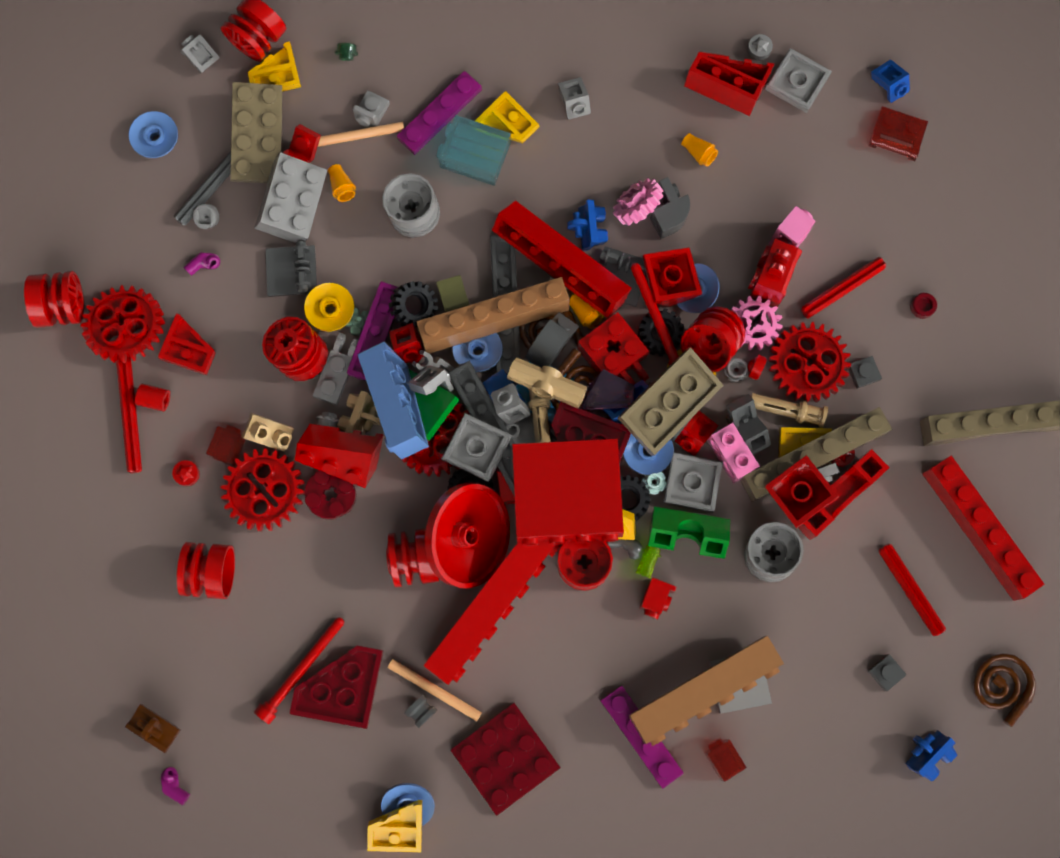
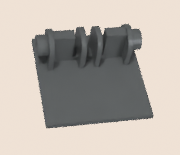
M299 241L296 242L295 247L266 248L267 296L309 294L317 286L315 245L306 246V242Z
M605 246L601 253L599 264L632 288L624 303L636 307L641 292L631 271V265L638 263L646 278L647 272L643 258Z

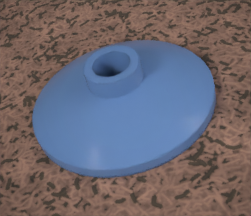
M158 111L146 112L138 116L129 129V141L132 148L139 155L147 158H159L168 154L178 140V129L175 122L167 114ZM154 136H160L157 140L152 141Z
M695 263L699 284L702 286V295L677 304L682 310L689 313H701L710 308L715 303L720 289L716 273L704 264Z
M494 333L453 346L452 350L454 359L459 366L470 360L476 372H484L498 363L502 356L503 346L499 335ZM477 350L483 351V353L480 355L474 354Z
M632 434L630 435L623 456L632 470L643 475H651L653 473H660L670 464L674 452L671 439L656 455L647 456L643 453L644 447Z
M402 783L386 791L382 798L381 810L384 815L417 800H422L423 826L432 818L435 803L432 795L425 788L417 784Z

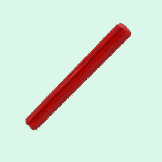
M118 357L116 366L126 468L129 473H139L142 471L131 357H127V361L124 364Z

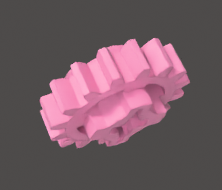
M647 178L644 182L640 180L638 183L632 184L616 200L618 204L613 207L615 210L613 214L622 225L626 223L630 226L633 221L637 224L639 221L646 219L647 215L653 213L654 209L660 205L659 200L663 198V189L655 179L650 180Z
M748 296L746 303L739 300L737 303L738 308L732 307L731 309L743 322L746 332L745 341L742 346L748 344L749 351L752 350L754 345L757 346L759 351L762 350L763 343L768 347L771 346V339L776 340L779 337L776 331H780L783 326L777 323L782 319V315H775L778 307L770 308L771 300L769 299L762 303L761 296H758L756 301H753L751 296ZM759 316L757 325L750 330L751 323ZM752 336H761V338H751Z

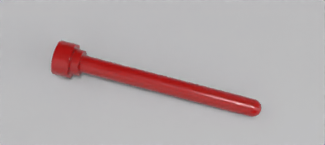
M633 263L631 271L670 360L668 364L670 366L679 355L659 308L655 303L641 266L638 263Z
M338 617L332 622L271 699L257 706L253 712L260 719L270 725L276 718L275 713L278 711L276 709L342 628L344 625L343 618Z

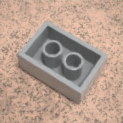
M280 152L274 159L254 229L294 243L299 241L305 242L310 234L327 169Z

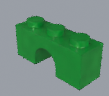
M654 507L649 528L648 546L674 550L677 539L689 538L698 544L699 555L725 559L730 542V519Z

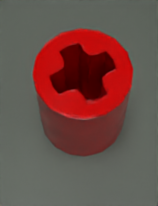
M143 383L140 384L136 392L135 404L162 412L166 411L170 402V390Z

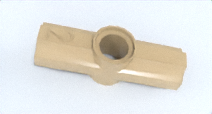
M517 357L512 362L507 375L508 380L530 388L540 398L546 400L554 398L575 408H579L587 391V386L563 377L561 372L553 367L543 366L541 368Z

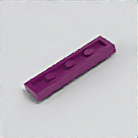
M463 71L397 135V139L410 152L416 155L482 91V86L466 71Z
M380 282L347 370L349 376L366 381L357 354L382 342H387L389 332L396 317L390 314L393 311V308H389V303L392 302L390 296L394 294L393 291L398 288L397 286Z
M623 686L618 687L601 700L603 706L662 789L684 774L662 741L654 746L650 742L648 744L643 743L628 716L638 710Z

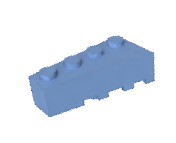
M385 342L357 354L386 437L385 444L387 449L391 453L394 452L401 459H404L429 447L415 392L411 391L407 383L411 380L408 365Z

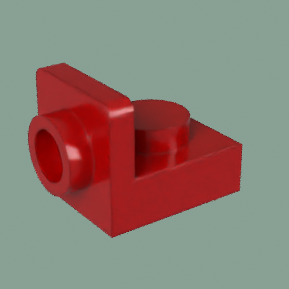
M299 124L295 127L290 148L285 150L283 154L310 163L314 160L321 135Z
M698 411L678 435L675 442L685 451L695 456L719 425Z

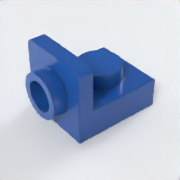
M891 59L871 71L872 79L887 91V100L890 103L905 96L910 91L909 73Z

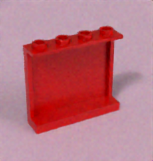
M618 439L512 444L517 542H522L523 546L538 545V541H549L551 545L564 544L565 540H576V543L592 542L591 539L602 538V542L618 541V537H623L624 527Z

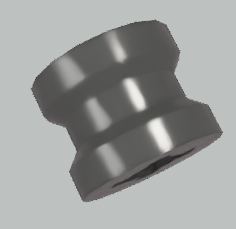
M422 695L405 711L407 717H412L415 720V725L420 728L437 712V709L434 706H430L427 703V698Z

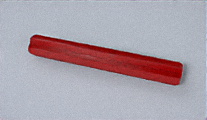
M877 257L803 305L800 309L802 314L807 319L811 318L886 268V263L881 257Z
M886 544L881 547L879 554L933 636L942 634L946 627L892 544Z

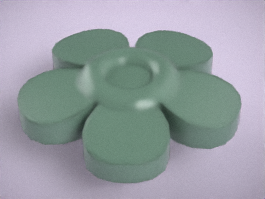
M354 308L353 316L345 326L351 327L350 333L352 335L358 336L361 330H363L369 312L362 311L360 314L359 309Z

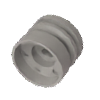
M412 173L402 174L392 179L385 187L382 197L383 207L395 230L404 236L414 238L424 236L435 228L440 218V206L428 180L421 175ZM416 208V212L412 213L411 209Z
M779 522L766 523L757 528L749 538L744 551L745 565L750 573L759 580L769 583L782 581L789 577L800 564L803 556V545L797 532L790 526ZM770 549H773L774 554H778L774 560H770V556L766 555Z

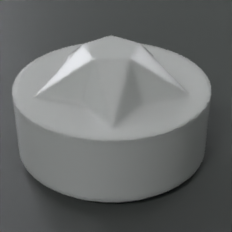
M763 34L755 35L749 41L748 53L753 59L764 60L769 57L773 44L768 36Z
M201 204L195 208L193 220L199 228H213L219 222V212L211 204Z

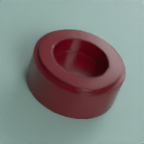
M929 293L916 295L910 304L911 312L920 319L929 318L937 310L935 297Z

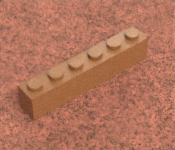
M560 277L416 322L425 352L430 354L558 314V312L569 311L570 299L563 279Z
M764 636L628 716L643 743L648 744L650 742L654 746L666 739L664 735L666 732L672 729L678 732L689 725L687 720L697 716L700 719L712 712L710 707L719 702L722 706L735 698L733 693L742 689L743 692L754 688L758 685L756 680L762 676L768 679L780 672L778 667L783 665L784 662L769 637Z

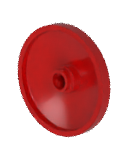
M463 483L450 488L436 502L426 525L425 551L432 571L441 581L459 588L477 587L489 580L502 564L509 545L510 521L506 506L501 497L488 486Z

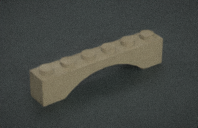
M1060 400L927 416L920 421L924 446H931L1008 433L1060 430Z
M878 407L748 473L740 481L751 502H754L770 494L764 486L807 455L816 468L885 435L892 428L881 408Z

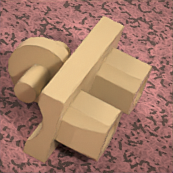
M361 391L360 394H349L346 403L347 407L353 409L351 417L344 415L340 417L337 427L347 433L358 430L362 431V435H365L366 431H371L373 424L380 426V419L376 417L377 411L372 396L365 391Z
M251 413L247 427L241 437L285 452L292 439L294 428Z

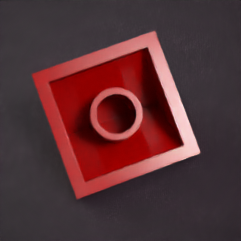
M690 247L643 255L647 276L656 304L672 307L702 295Z
M807 455L764 486L796 528L839 498Z

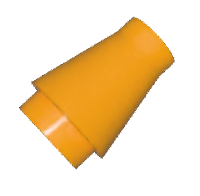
M688 133L682 140L681 145L688 150L700 165L709 166L718 155V150L714 144L700 139L691 133Z
M335 164L329 167L328 173L333 197L339 202H347L353 199L356 195V186L344 172L341 165Z
M576 294L569 298V306L573 309L584 327L587 326L589 329H592L601 322L603 315Z

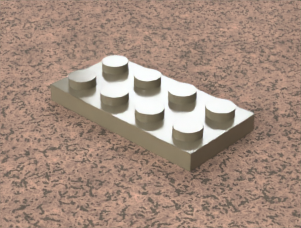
M232 83L231 181L268 182L274 159L281 152L282 85Z
M690 347L617 418L646 451L653 456L724 385Z

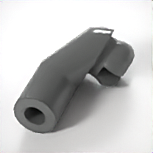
M618 539L615 542H607L610 548L623 547L628 551L629 558L636 560L642 556V544L636 539Z

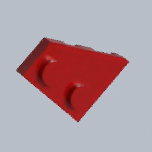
M176 313L158 358L207 376L216 352L180 314Z

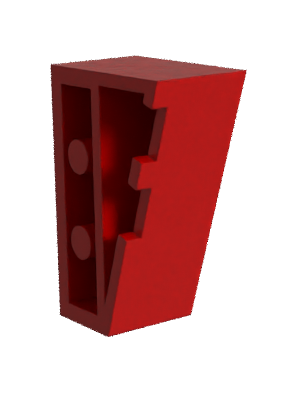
M309 424L297 443L295 461L351 484L366 488L377 469L384 434L376 433L375 436L362 435V431L358 430L347 433L340 432V429L337 427Z

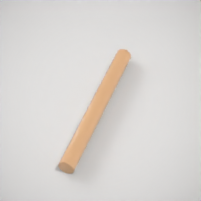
M403 122L321 136L318 147L398 133L404 129Z
M392 659L387 668L476 722L481 716V711L396 660Z

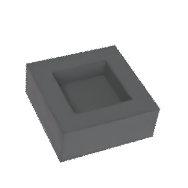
M873 356L853 362L851 367L848 368L856 389L882 379Z
M887 654L868 670L884 691H889L907 675L890 654Z

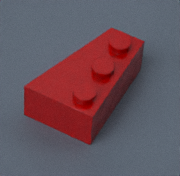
M698 52L689 69L684 87L750 116L775 63L767 62L766 65L752 63L750 59L737 61L731 60L729 56Z

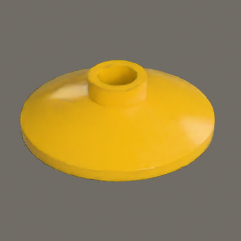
M324 283L316 286L309 292L305 300L304 311L307 320L312 326L321 331L332 332L343 328L349 323L354 313V301L349 291L343 286L336 283ZM329 306L335 307L333 313L326 312Z

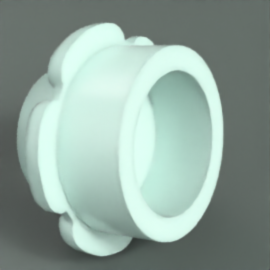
M662 472L644 475L645 477L642 479L646 484L645 487L650 491L649 494L652 495L658 494L659 491H664L667 485L666 477ZM652 480H656L657 483L653 484Z

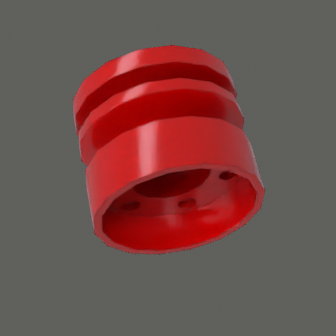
M242 0L236 8L238 15L231 14L228 17L229 22L225 21L220 29L236 49L249 58L261 62L265 57L264 52L268 53L271 49L268 41L276 43L287 28L278 14L263 1Z
M66 271L63 274L56 272L53 274L52 279L46 273L26 277L24 301L29 320L34 327L54 326L57 319L62 325L69 323L79 324L82 322L84 297L80 280L74 271Z
M719 306L707 308L699 314L681 338L682 353L691 347L712 372L722 370L728 365L745 341L746 331L743 322L736 313L728 308Z
M298 317L279 319L269 326L264 334L262 348L265 357L286 377L294 381H306L314 378L323 370L327 363L328 349L326 343L304 320Z
M426 528L415 530L414 542H409L405 531L401 532V544H398L395 533H388L386 548L387 566L395 588L402 587V575L406 576L407 585L411 586L413 584V573L419 574L422 584L439 582V578L432 571L426 556Z
M602 538L591 539L592 542L576 543V540H566L559 550L557 567L560 577L568 586L575 590L588 591L596 589L605 582L612 569L613 556L611 548L606 542H602ZM582 557H586V560L591 562L586 570L582 569V565H577V562H580Z
M185 542L182 546L177 565V589L179 595L190 596L192 594L193 597H200L205 588L207 598L227 599L232 590L235 573L233 546L213 544L208 552L205 543H198L196 546L193 542Z

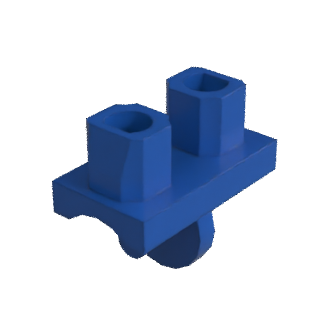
M586 200V204L579 207L578 212L573 213V220L567 222L568 230L575 231L576 238L581 237L582 250H590L593 246L603 245L608 241V231L606 229H597L596 222L602 223L605 220V207L596 206L594 200Z
M938 730L933 735L929 733L924 739L916 735L913 741L917 746L911 752L913 756L905 764L910 770L920 776L934 781L940 772L935 764L940 759L945 763H949L957 757V753L953 748L955 741Z

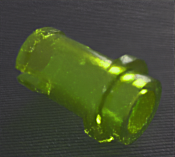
M647 544L645 549L643 548L642 550L644 553L635 573L651 579L658 557L661 558V549L650 547Z

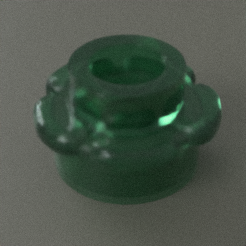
M338 43L337 51H334L336 55H339V59L344 61H353L354 57L358 56L356 45L351 43Z

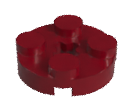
M320 470L309 479L304 493L305 503L312 513L325 520H335L349 513L354 507L357 497L354 484L328 475ZM331 487L335 488L334 492L337 494V497L327 501L324 494L325 490H329Z

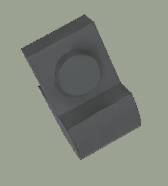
M668 177L659 181V185L663 189V198L661 199L664 205L654 209L650 216L660 239L678 232L684 226L690 211L688 194L679 198L678 187L675 183L671 184Z
M558 312L539 333L525 358L541 368L543 366H551L565 344L576 333L579 326Z
M749 394L726 405L728 415L725 417L728 425L731 423L735 425L753 455L771 445L768 429L757 417L754 400Z

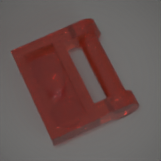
M882 106L868 146L872 148L880 147L907 156L908 160L915 162L928 121ZM882 134L912 145L909 147L880 136Z

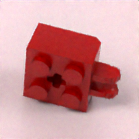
M774 239L771 246L766 245L758 261L756 272L748 286V289L752 290L751 298L756 300L758 296H761L762 303L769 299L771 300L769 306L778 307L786 295L787 286L793 275L796 263L802 254V250L778 239Z
M619 312L578 341L577 350L588 364L598 372L600 379L605 385L609 386L615 380L621 378L628 388L633 386L635 381L627 373L630 369H633L643 381L649 379L647 372L640 365V362L648 356L649 350ZM610 346L616 347L617 353L615 351L609 352L608 348Z

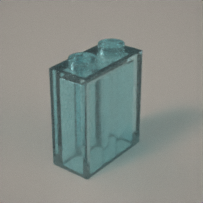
M455 115L453 123L449 122L447 125L445 144H440L437 151L440 168L495 186L511 144V133Z

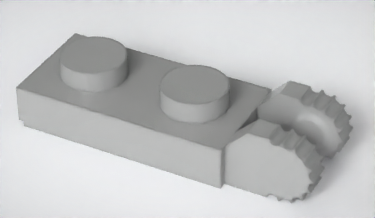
M339 333L312 395L314 398L336 406L348 381L349 375L347 370L359 339L354 338L350 344L348 355L340 353L346 340V335L343 333Z

